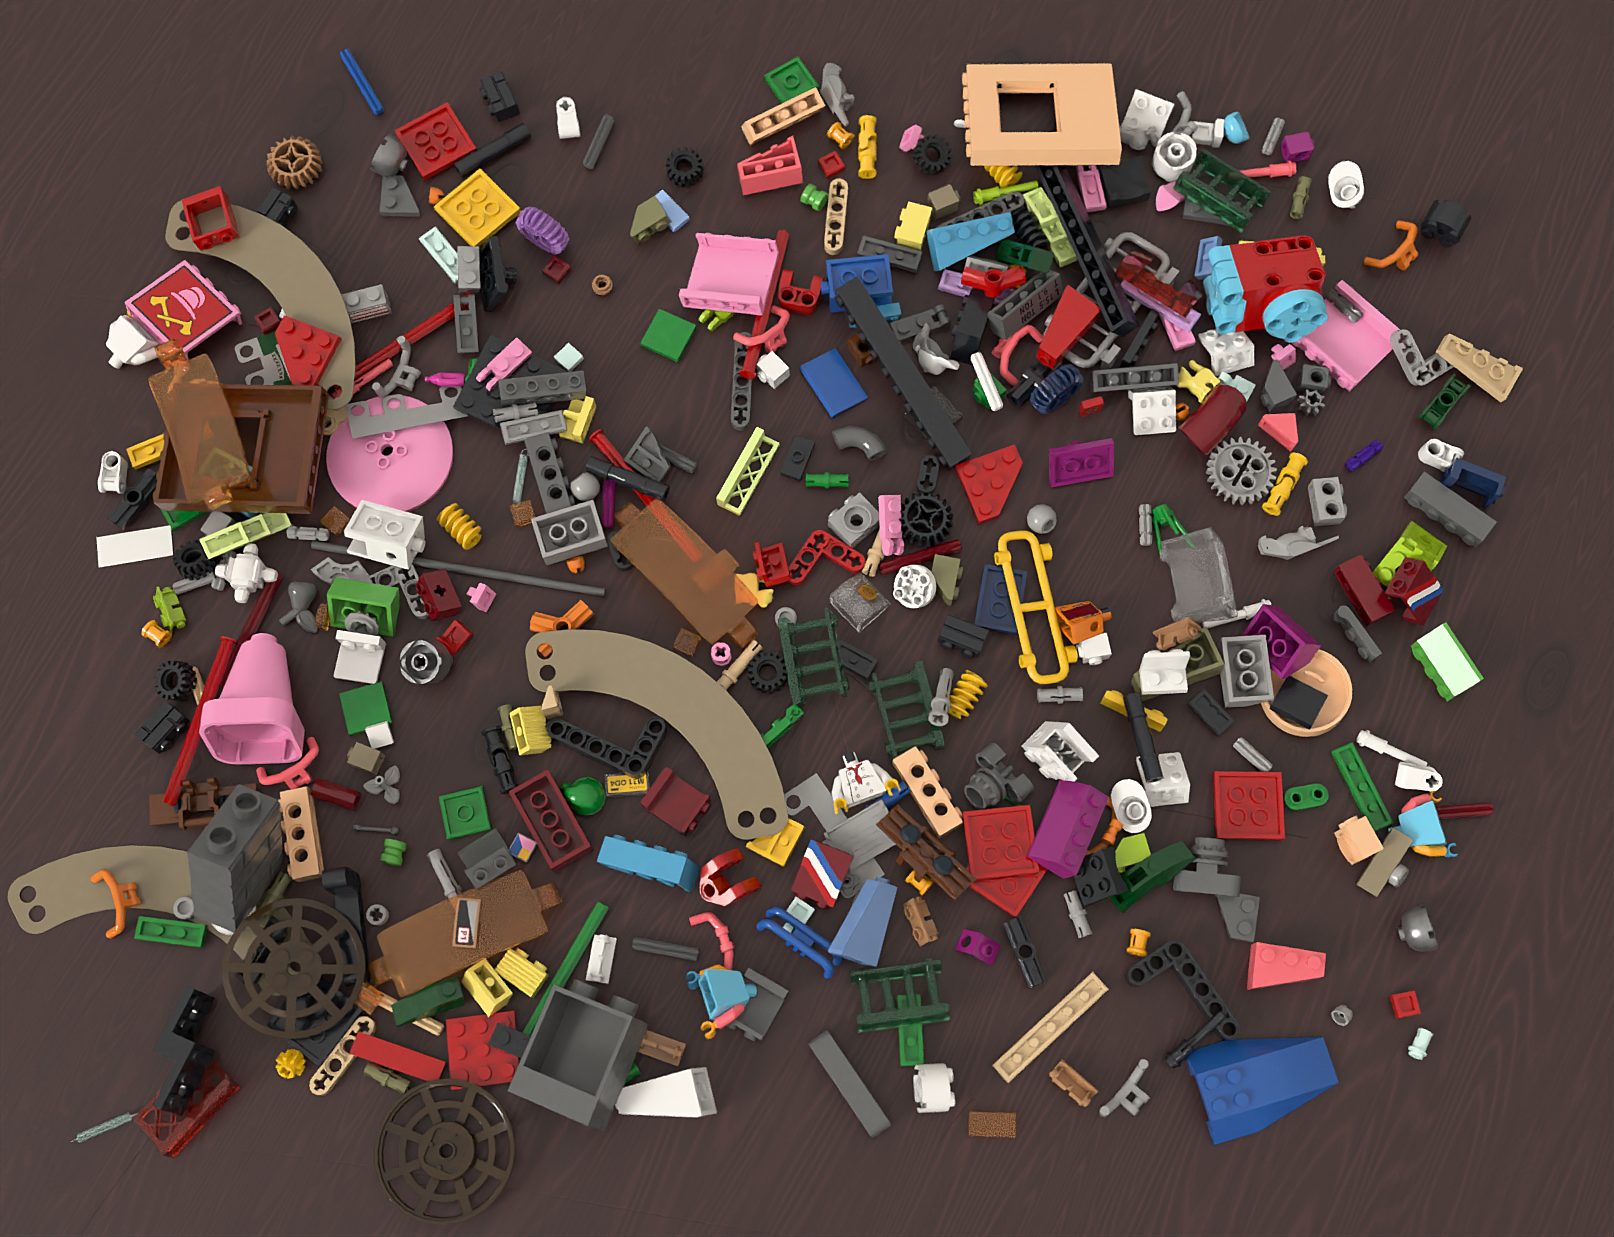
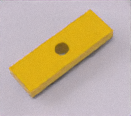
M1115 690L1106 691L1100 704L1127 716L1123 695ZM1144 707L1145 713H1147L1146 720L1148 726L1161 732L1168 719L1164 717L1162 712L1155 709L1149 710Z

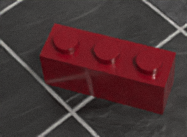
M1362 555L1338 565L1333 571L1366 627L1388 617L1395 611L1392 600L1385 595L1380 580L1375 578L1371 571L1370 563Z

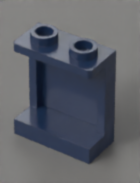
M1457 457L1445 469L1440 479V483L1448 488L1455 485L1483 496L1484 501L1481 507L1483 509H1486L1491 504L1494 505L1498 497L1501 498L1506 490V485H1504L1505 476Z

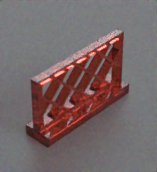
M212 1060V1063L203 1074L205 1075L204 1087L195 1090V1092L203 1091V1100L197 1105H192V1096L190 1106L186 1110V1118L182 1122L175 1123L176 1114L171 1113L170 1123L160 1124L162 1110L154 1107L153 1104L161 1089L134 1116L135 1122L159 1147L157 1150L163 1156L174 1158L241 1088L214 1060ZM210 1074H218L222 1078L216 1087H209ZM149 1111H155L154 1124H146L142 1119ZM159 1127H169V1136L162 1142L159 1138Z

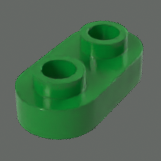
M1321 784L1294 787L1284 793L1283 804L1290 811L1320 807L1327 802L1329 794L1327 789ZM1315 791L1321 794L1320 798L1314 796ZM1292 796H1298L1299 802H1294Z

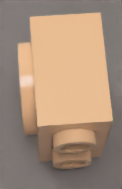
M1354 816L1338 825L1340 829L1334 832L1341 852L1351 865L1384 849L1366 816L1360 819Z

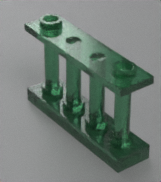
M1203 148L1194 163L1197 168L1191 174L1183 170L1173 189L1238 231L1243 232L1253 215L1249 211L1255 204L1263 207L1272 191ZM1204 171L1214 177L1208 185L1198 180ZM1221 182L1231 188L1226 196L1215 190ZM1238 193L1249 199L1243 207L1232 201Z
M829 608L824 609L825 618L797 624L791 623L786 617L778 619L793 705L804 706L807 696L839 690V694L842 697H848L847 690H850L848 678H844L835 629L838 626L836 613L833 614ZM825 626L828 628L829 639L802 645L794 643L793 635H796L797 632ZM831 647L833 660L807 666L798 665L797 657L800 654ZM835 669L836 682L808 688L802 686L801 678L804 675Z
M923 661L915 662L910 673L887 679L877 680L876 672L871 673V680L868 681L870 693H875L888 742L884 743L887 756H891L893 760L898 757V751L926 744L934 745L935 751L944 749L945 742L941 727L933 725L928 719L929 713L932 711L931 702L933 698ZM911 681L913 683L917 682L919 690L915 694L883 701L880 689ZM916 702L919 704L923 703L924 711L921 712L922 714L892 722L888 721L887 709ZM921 723L928 724L930 732L926 736L894 743L892 730Z
M930 958L919 963L875 969L858 968L854 972H850L851 985H859L863 1012L861 1015H856L858 1032L950 1020L949 1004L940 1002L935 974L941 973V960ZM927 975L931 1003L928 1006L920 1007V1005H917L913 976ZM904 978L908 1007L897 1010L894 1007L890 980ZM881 981L885 1010L874 1013L871 1010L868 983Z

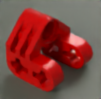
M738 848L718 855L701 868L700 894L706 901L727 906L753 894L762 887L756 877L730 887L724 875L720 874L723 870L733 867L744 859Z

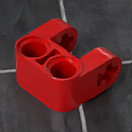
M783 269L778 291L779 307L791 313L806 316L814 314L821 298L820 282H824V277L814 275L810 290L792 287L794 271ZM784 297H791V298H792V299L789 300V301L783 300ZM811 301L812 304L805 305L803 302Z

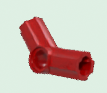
M1022 266L1003 272L996 269L983 272L965 267L961 278V284L984 290L985 295L991 298L999 297L1005 289L1026 283V276Z

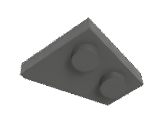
M383 176L380 202L381 216L420 217L419 209L403 176Z
M646 426L624 461L646 477L649 476L651 479L661 482L671 466L651 428Z
M1241 893L1240 897L1215 894L1221 908L1222 918L1226 923L1229 939L1253 943L1260 897Z

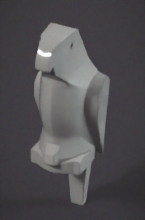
M826 63L823 69L820 93L832 113L835 112L844 126H847L849 122L844 111H847L853 105L854 96L847 93L845 84L839 77L842 71L841 68L834 63Z
M1301 526L1298 528L1297 533L1284 534L1277 538V540L1266 538V535H1264L1258 541V548L1261 555L1288 560L1339 539V536L1316 544V537L1312 528Z

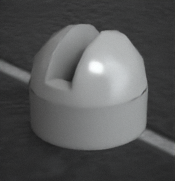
M1340 1005L1333 1010L1331 1015L1337 1024L1345 1026L1351 1021L1353 1013L1346 1005Z

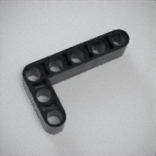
M652 717L646 722L630 752L562 719H552L547 724V732L555 743L634 779H640L647 774L667 735L664 720L660 717ZM655 725L662 727V730L658 733L651 732L652 727ZM557 727H562V728H563V731H562L561 734H559V735H554V734H553V730H554L555 728H557ZM576 736L583 737L579 744H573L572 740ZM646 744L651 745L652 749L649 752L641 751L642 746ZM596 745L603 747L599 753L591 752L592 748ZM614 755H621L622 759L619 762L614 763L611 761ZM634 764L642 765L638 772H632L631 767Z
M347 866L323 870L322 883L324 889L335 895L336 910L348 919L362 942L365 954L363 984L369 983L370 967L360 876L356 871ZM344 928L339 933V944L344 964H358L355 945L350 934ZM343 974L345 986L356 984L357 974Z
M1171 940L1126 970V982L1132 987H1138L1170 967L1207 1022L1214 1016L1209 1011L1212 1003L1216 1004L1219 1011L1221 1010L1227 1018L1213 1029L1215 1034L1224 1041L1232 1040L1239 1036V1023L1182 941ZM1170 945H1175L1179 949L1177 957L1169 953ZM1152 957L1160 961L1161 966L1159 969L1151 967L1150 960ZM1184 964L1192 968L1191 976H1186L1183 973L1182 967ZM1133 970H1138L1141 973L1142 979L1140 982L1132 979L1131 973ZM1197 984L1205 987L1206 993L1204 996L1197 994ZM1225 1023L1232 1026L1233 1032L1230 1036L1223 1032V1025Z

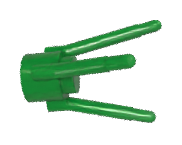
M1163 504L1153 509L1154 517L1152 518L1160 555L1163 554L1158 524H1161V526L1170 524L1176 535H1179L1181 532L1193 548L1196 547V544L1175 517L1173 511L1170 510L1168 504Z

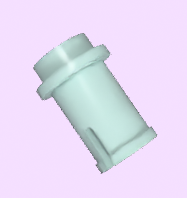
M1418 1028L1412 1046L1408 1047L1410 1050L1408 1054L1419 1060L1426 1057L1427 1053L1425 1051L1433 1034L1425 1029Z

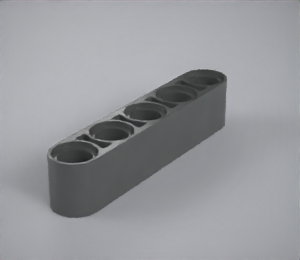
M825 1030L808 1042V1045L871 1138L874 1139L892 1126L829 1032Z

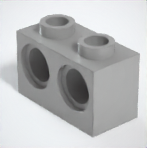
M1339 478L1312 479L1307 487L1314 527L1341 524L1347 516V507L1342 501L1343 486L1339 484ZM1322 488L1328 489L1331 495L1325 494ZM1326 508L1333 510L1335 515L1327 513Z

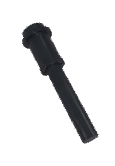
M1220 1010L1188 1040L1184 1039L1171 1053L1167 1052L1166 1062L1174 1069L1180 1067V1063L1195 1051L1194 1047L1227 1018L1226 1015Z

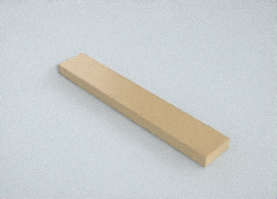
M1092 972L992 1066L1009 1083L1095 1003L1108 988Z

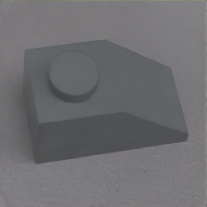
M1277 359L1272 362L1260 393L1261 403L1264 407H1267L1269 412L1291 404L1297 396Z

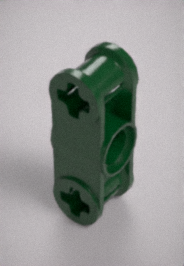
M1453 373L1434 400L1419 415L1418 419L1425 420L1433 426V430H1436L1455 403L1470 388V385H1465Z

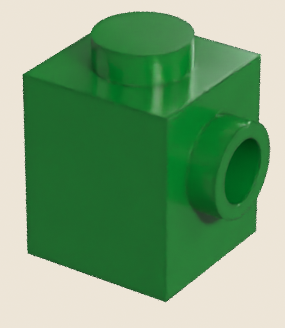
M991 374L999 396L1003 400L1006 388ZM977 378L974 381L973 397L978 403H983L990 410L991 406L980 380Z

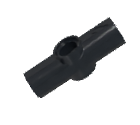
M1040 361L1035 366L1029 367L1022 375L1020 381L1007 393L1006 397L1010 403L1020 408L1030 398L1038 384L1049 374L1059 369L1062 362L1060 361L1054 369L1043 365Z
M148 468L133 487H129L124 491L122 501L108 516L111 522L124 530L139 511H143L148 507L149 499L153 495L154 490H156V473ZM139 496V499L133 502L134 498Z
M1020 916L1003 923L1013 949L1014 958L1018 961L1028 989L1047 982L1036 954V948L1030 940L1022 917ZM1025 946L1029 948L1031 953L1029 958L1020 956V947Z

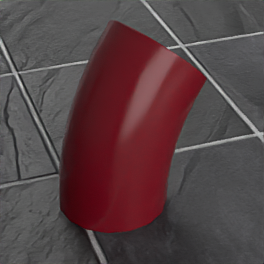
M1216 386L1191 416L1178 428L1207 456L1241 419L1247 408L1246 398L1238 389L1232 386Z

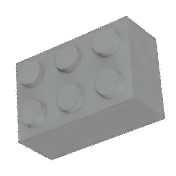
M593 500L531 519L546 566L608 547Z

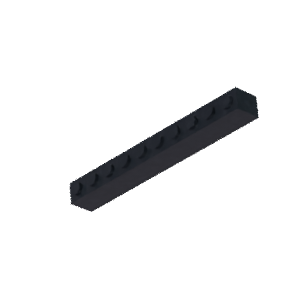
M1034 165L1110 331L1121 337L1126 336L1140 326L1066 166Z
M856 276L835 290L836 297H834L837 305L840 308L844 307L848 313L845 315L851 326L855 324L859 330L857 332L859 339L863 344L865 342L868 344L870 356L874 361H879L882 366L880 368L881 373L886 379L890 378L893 383L891 387L897 396L901 395L904 400L903 406L908 414H913L916 419L914 421L916 427L920 432L924 431L928 437L926 442L932 450L935 448L939 454L937 458L942 467L946 466L950 470L972 455L970 449L859 278Z

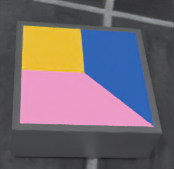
M517 833L509 850L512 856L528 863L538 845L536 841Z

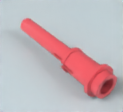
M1287 161V163L1270 164L1269 167L1231 171L1229 172V180L1268 175L1270 178L1285 175L1292 177V175L1296 174L1295 162Z
M387 359L355 380L353 395L360 391V387L392 367L393 363L391 360ZM342 388L334 389L335 392L332 393L334 399H337L342 394Z

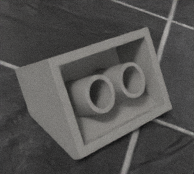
M1266 635L1222 637L1217 643V649L1225 664L1220 674L1224 708L1245 707L1274 700Z

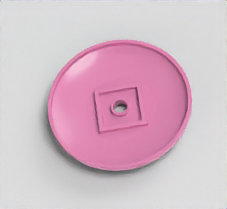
M379 396L365 401L368 404L370 416L385 414L382 404L384 397ZM403 396L406 409L427 405L417 399ZM392 398L387 402V406L391 409H396L401 404L400 400ZM360 405L351 409V413L355 416H360L365 411L364 407ZM347 417L344 422L339 424L337 430L330 437L326 453L327 469L336 490L354 507L357 508L361 500L409 512L432 499L446 482L453 463V442L444 421L352 439ZM386 447H392L393 452L390 455L385 456L382 454Z

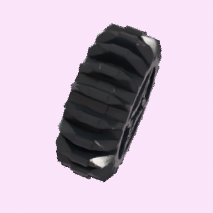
M920 491L919 497L912 493V500L906 497L904 499L905 504H901V518L899 519L902 522L903 539L906 540L910 537V544L913 545L917 541L919 548L922 546V543H926V547L929 548L930 542L937 546L939 543L938 539L945 541V535H950L951 530L949 528L953 527L954 524L951 521L954 518V514L949 513L952 508L951 506H945L947 500L939 501L940 495L937 494L934 498L931 491L928 492V496H924V492ZM925 506H930L934 509L929 510L925 508ZM916 508L917 516L908 522V514ZM921 517L929 519L928 523L924 519L921 520ZM942 517L941 526L934 531L933 522L937 521V518ZM916 529H922L926 533H920Z

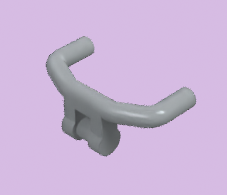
M1180 92L1177 97L1183 106V113L1180 122L1170 133L1175 132L1174 134L1179 135L1183 133L1190 136L1195 133L1198 127L1194 122H1188L1192 110L1191 104L1185 92ZM1149 129L1146 134L1152 145L1156 148L1159 139L1154 129Z
M404 336L397 338V342L402 347L400 363L390 382L384 388L378 382L372 385L373 390L380 397H386L397 386L412 391L415 386V380L421 374L418 369L408 366L411 346ZM405 374L408 375L406 380L403 379Z
M1142 1059L1139 1061L1122 1088L1105 1106L1101 1107L1099 1113L1102 1117H1107L1120 1104L1133 1116H1136L1141 1105L1147 1103L1150 1099L1149 1096L1136 1086L1148 1067L1147 1060ZM1130 1092L1136 1096L1132 1102L1126 1099Z

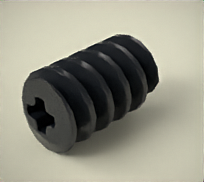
M1027 208L1015 212L1011 217L1014 232H1016L1017 238L1020 239V243L1039 249L1047 246L1050 241L1049 239H1043L1046 234L1045 232H1040L1042 227L1040 225L1035 226L1038 220L1032 219L1034 213H1026L1028 211Z

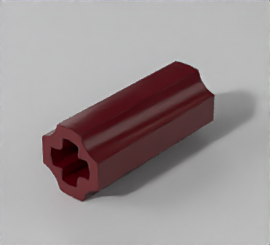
M320 778L314 782L311 790V796L351 810L357 808L361 798L359 791Z

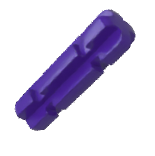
M1374 440L1369 446H1366L1354 457L1350 458L1345 463V466L1349 471L1353 472L1372 458L1373 455L1383 449V445L1379 440Z

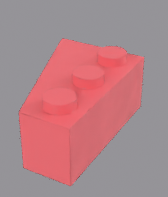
M1256 942L1251 945L1246 990L1324 977L1326 953Z

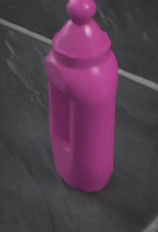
M440 372L430 377H425V381H430L438 386H464L465 374Z

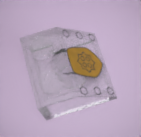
M862 573L848 579L830 594V603L859 633L891 605Z

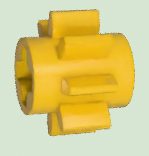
M288 1049L286 1053L281 1052L276 1059L278 1062L276 1065L277 1071L284 1078H294L296 1074L300 1076L305 1069L304 1063L306 1060L303 1054L296 1049Z

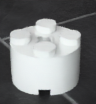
M1172 132L1161 137L1151 163L1154 171L1169 183L1185 178L1190 173L1196 159V144L1191 137L1183 133L1179 135Z
M944 1063L916 1065L914 1070L919 1071L918 1075H914L915 1102H920L921 1107L917 1108L918 1112L948 1111L949 1107L955 1105L954 1093L950 1092V1082H953L952 1068H947Z

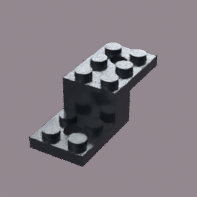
M186 986L153 1049L154 1052L176 1061L153 1106L182 1116L189 1108L190 1099L195 1090L200 1086L202 1076L206 1068L212 1063L215 1050L193 1041L194 1037L201 1030V1024L206 1014L212 1008L214 997L189 986Z

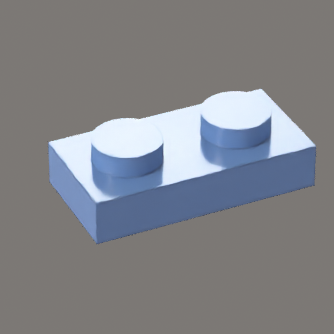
M1219 236L1200 240L1194 276L1198 280L1212 275L1208 252L1213 247L1222 245V239Z

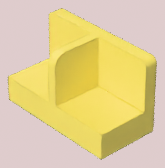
M586 396L584 401L571 400L569 409L564 410L563 413L568 430L567 432L559 433L561 438L584 443L596 409L594 398Z

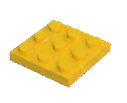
M481 169L477 170L434 206L435 210L470 246L479 247L487 241L489 236H493L521 212L520 208Z

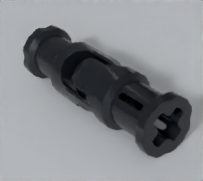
M492 726L482 730L481 734L485 736L488 745L486 750L492 766L495 767L494 775L498 777L501 786L500 793L509 794V791L519 786V784H516L513 775L514 768L510 764V756L506 744L502 742L499 731L501 728L500 726Z

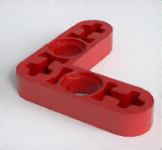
M817 530L811 534L789 566L791 580L788 582L794 586L801 585L822 555L853 574L862 572L865 566V558L861 553L827 532ZM823 537L824 544L819 543L815 551L813 549L816 545L815 538ZM841 547L844 553L840 557H835L831 553L832 549ZM805 553H811L814 556V560L806 563L802 560V556ZM847 553H850L849 558L851 560L859 559L860 566L852 567V562L846 559ZM797 563L804 567L800 571L801 578L796 577L792 579V572L796 573L798 571L799 565Z

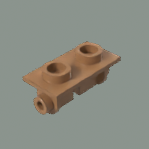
M1186 617L1154 631L1153 634L1159 639L1156 646L1159 650L1165 651L1175 646L1176 641L1182 643L1194 639L1202 628L1190 617Z
M920 896L904 903V914L910 921L913 928V936L919 945L923 946L929 941L937 940V934L939 933L933 920H924V917L930 915L925 900H922Z
M646 1030L637 1052L679 1066L686 1044Z
M1063 1059L1049 1073V1076L1052 1078L1051 1081L1055 1082L1064 1091L1067 1089L1069 1095L1080 1106L1086 1107L1092 1097L1098 1092L1095 1087Z

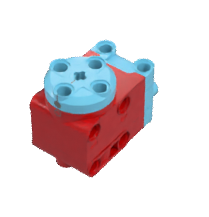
M1295 236L1252 243L1216 246L1208 252L1212 275L1203 280V286L1207 296V312L1213 316L1216 330L1219 334L1266 329L1270 335L1292 343L1300 340L1303 336L1311 333L1319 325L1327 321V308L1321 293L1326 274L1315 242L1311 237Z

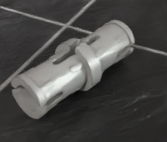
M536 402L523 405L512 404L511 407L493 409V415L503 414L494 417L497 423L499 421L519 420L521 417L538 415V410L534 409L537 407Z
M1057 686V688L1053 689L1038 688L1037 699L1038 703L1058 702V704H1063V701H1083L1082 687L1062 688V686Z
M1075 890L1064 894L1063 896L1070 911L1069 918L1073 920L1078 938L1093 934L1085 915L1087 914L1086 909H1083L1078 891Z

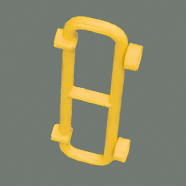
M1021 530L1005 533L999 539V552H995L994 559L996 565H1002L1021 642L1023 655L1019 656V665L1021 668H1027L1030 678L1038 684L1063 681L1068 675L1069 663H1076L1078 654L1074 645L1064 647L1043 562L1052 559L1051 545L1049 543L1039 545L1037 537L1029 531ZM1026 539L1030 542L1044 601L1020 604L1011 567V554L1007 550L1008 541ZM1046 609L1060 664L1059 673L1044 676L1037 673L1035 667L1036 658L1031 650L1022 612Z

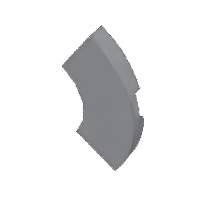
M329 557L311 569L319 579L332 585L335 577L360 581L370 576L359 561L342 565L334 562Z

